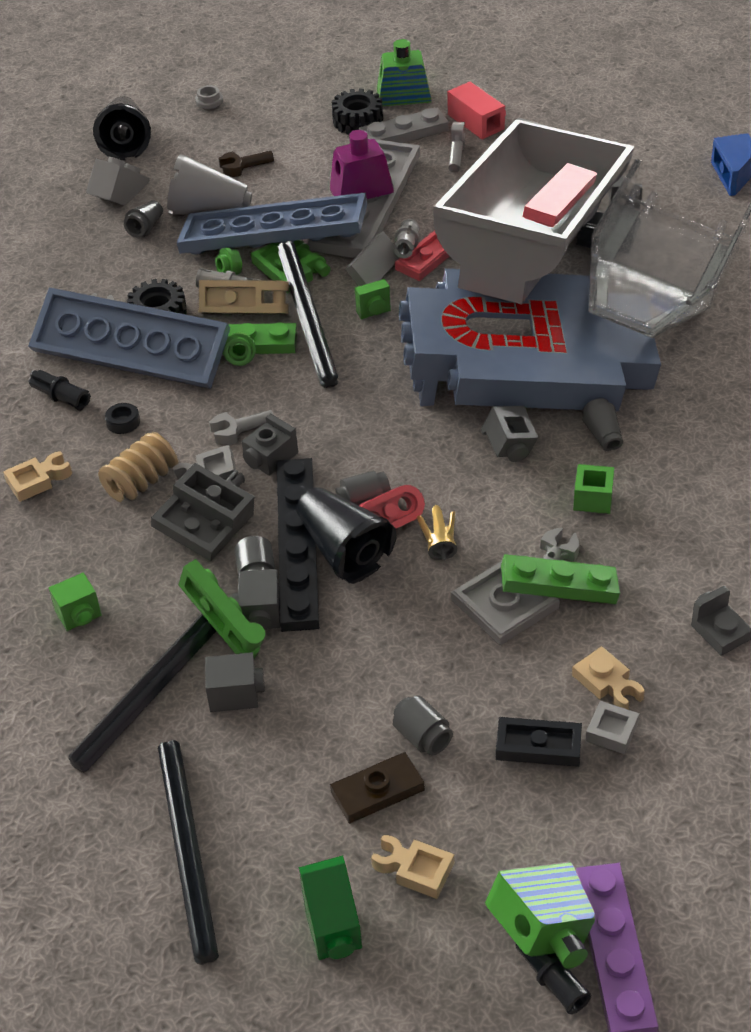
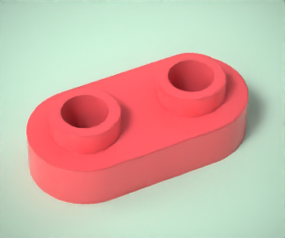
M402 485L363 502L359 506L386 518L395 528H399L416 520L417 516L422 514L425 502L422 493L416 487ZM400 498L404 499L407 503L405 511H402L398 506Z

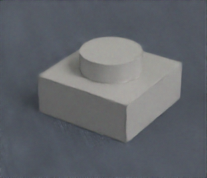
M600 701L586 730L585 741L625 754L638 726L640 713Z

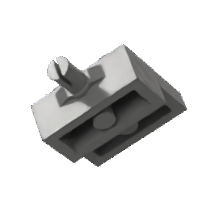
M194 463L173 485V495L151 517V527L212 561L254 515L255 496L239 488L245 482V477L241 472L238 474V471L234 470L225 480L199 464Z

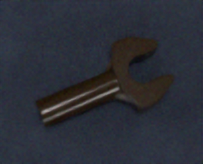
M232 151L218 158L223 174L230 177L241 176L244 168L274 162L272 151L240 157Z

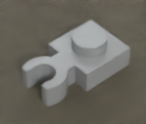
M229 445L195 455L197 464L225 480L236 470L234 455ZM180 463L173 467V471L178 478L175 480V483L193 464Z

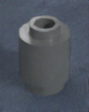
M373 470L341 479L340 487L335 489V493L344 499L360 505L391 490L385 472L376 473Z
M249 536L240 540L235 546L238 578L239 571L275 569L272 545L268 539L261 536Z
M422 696L404 698L394 709L393 726L420 752H427L433 756L443 751L450 743L453 731L449 728L448 720Z

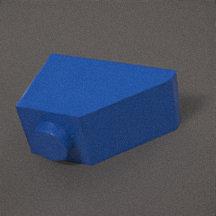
M748 133L717 137L713 140L711 163L729 196H735L751 179V137Z

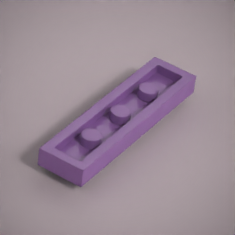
M620 863L576 868V873L595 913V922L588 934L608 1032H658V1023Z

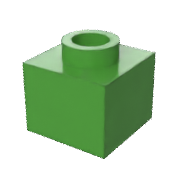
M578 464L573 511L610 514L614 467Z
M84 572L49 587L55 612L66 631L86 625L93 619L102 616L96 591Z

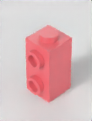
M469 81L447 91L448 115L457 122H465V128L480 139H485L505 130V105Z

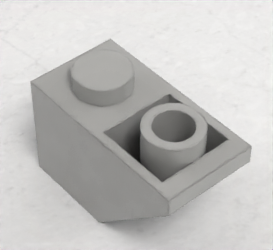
M108 157V161L96 158L86 193L125 206L149 183L150 178L139 174L141 168L126 164L125 161Z

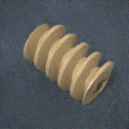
M152 432L142 436L140 441H136L130 446V449L122 451L119 457H115L110 461L109 465L101 467L98 476L103 488L113 499L122 502L124 495L128 499L134 500L138 496L137 490L140 492L146 491L148 483H156L158 475L165 476L168 474V467L173 468L179 461L169 442L160 434Z

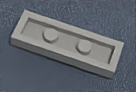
M437 107L427 108L422 112L410 115H400L394 119L382 122H373L367 126L359 127V130L366 131L370 139L403 143L449 131V122Z

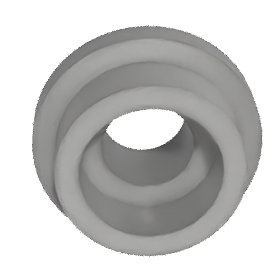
M206 85L197 90L195 102L201 108L214 109L222 104L223 95L219 92L218 87Z

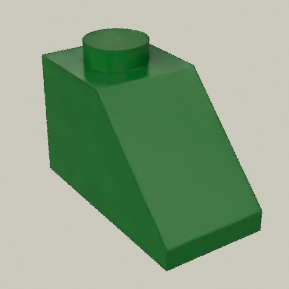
M343 855L299 867L305 914L318 960L329 957L331 959H342L351 955L354 950L361 949L360 924Z

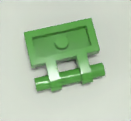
M295 240L293 242L307 283L313 280L312 272L319 273L322 277L330 273L331 268L326 264L324 257L319 253H312L309 245L303 240ZM279 242L271 243L251 253L252 264L271 280L287 281L278 254Z

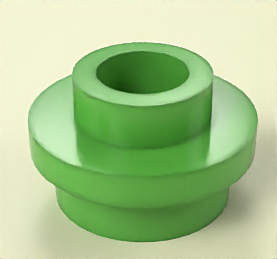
M228 247L222 248L215 260L217 271L223 273L233 271L236 275L240 274L242 271V259L239 252Z
M241 332L233 333L227 338L223 354L231 364L243 366L253 360L256 354V345L249 335ZM237 343L243 344L246 348L245 353H237L234 345Z

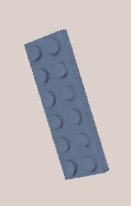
M366 193L189 213L177 240L179 253L201 254L206 250H221L227 247L231 250L241 246L257 248L268 243H287L288 241L294 242L295 240L303 239L318 241L325 237L338 235L341 237H351L361 232L368 204Z
M49 287L28 347L35 352L211 389L231 328L225 322Z

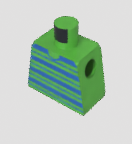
M406 39L396 40L393 43L394 52H386L381 55L377 93L379 98H382V105L395 106L431 103L429 83L421 51L411 50L410 41Z
M572 863L543 865L498 872L485 904L523 953L531 957L556 953L562 965L567 969L574 968L584 962L588 952L583 943L595 922V913Z

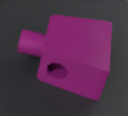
M364 130L352 131L349 134L350 144L339 146L333 152L330 191L333 196L366 193L368 200L394 193L386 156L377 141L372 138L368 139V134Z

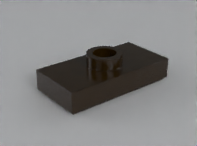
M403 752L330 784V789L350 824L425 791L423 779L406 752Z

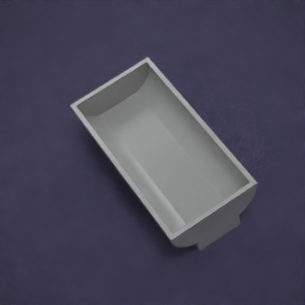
M516 119L434 206V228L437 238L446 253L461 265L458 288L522 304L541 277L550 273L559 264L565 255L568 245L582 226L596 213L601 200L611 186L625 173L630 164L634 146ZM567 163L597 173L595 183L554 227L522 217L525 205Z

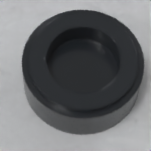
M118 403L111 406L105 413L108 430L116 434H126L134 431L140 424L137 407L129 403Z

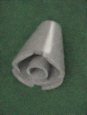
M180 154L177 157L174 169L179 170V173L176 172L174 179L171 178L167 200L168 214L188 215L189 213L250 206L252 192H248V185L186 155Z

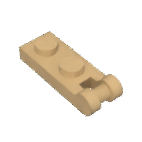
M199 280V313L289 314V304H286V292H289V281ZM264 291H273V303H264Z

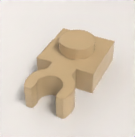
M61 451L50 454L44 462L39 463L35 457L3 471L7 484L19 502L51 489V480H64L72 475L69 462H64Z
M602 646L572 667V676L598 699L609 694L613 697V704L615 706L628 710L629 701L623 696L631 695L639 702L644 700V688L636 681L628 680L630 670Z
M383 835L381 838V848L392 854L382 857L373 853L371 857L372 867L380 873L396 871V882L398 885L437 899L455 864L454 854L417 840H413L410 848L406 849L402 847L397 838Z

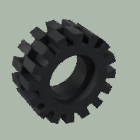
M359 88L358 92H355V89H350V93L343 91L341 96L336 95L335 100H332L334 127L338 128V131L341 133L346 130V134L349 135L352 131L359 130V127L367 126L373 122H382V98H379L378 93L373 94L372 90L364 92V89Z
M152 279V284H147L144 281L141 283V288L135 286L132 288L133 293L129 292L127 295V303L187 315L183 288L180 285L177 286V283L174 281L169 284L167 279H162L161 283H157V279Z

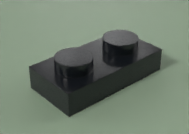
M499 717L496 760L579 767L582 723Z

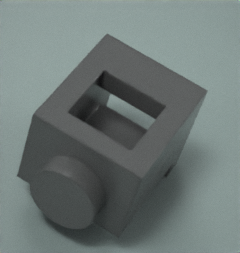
M493 406L481 428L482 434L488 436L496 456L508 457L511 462L525 459L538 439L524 406Z
M271 413L266 416V423L242 440L243 458L247 465L253 469L258 468L269 476L277 470L278 460H290L298 454L296 428Z

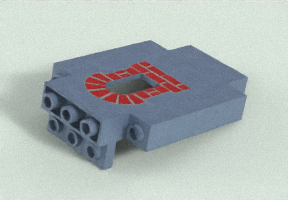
M445 268L443 281L437 282L436 289L408 287L406 301H400L399 321H405L402 323L401 342L407 343L404 346L403 361L404 365H409L413 391L419 392L420 406L434 405L438 381H447L448 390H453L455 405L524 406L525 408L583 410L590 401L604 398L615 406L616 411H619L625 389H654L661 362L653 334L647 335L592 312L593 276L547 274L541 277L522 304L460 289L458 288L460 269ZM606 298V312L641 326L650 323L644 299ZM475 317L530 320L533 336L477 333L467 326L466 321Z

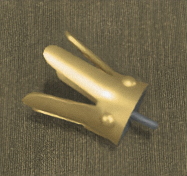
M435 505L432 508L433 534L422 516L418 515L417 520L428 542V555L435 560H446L453 557L457 552V546L453 537L455 511L451 512L449 525L445 527L442 510L438 505Z

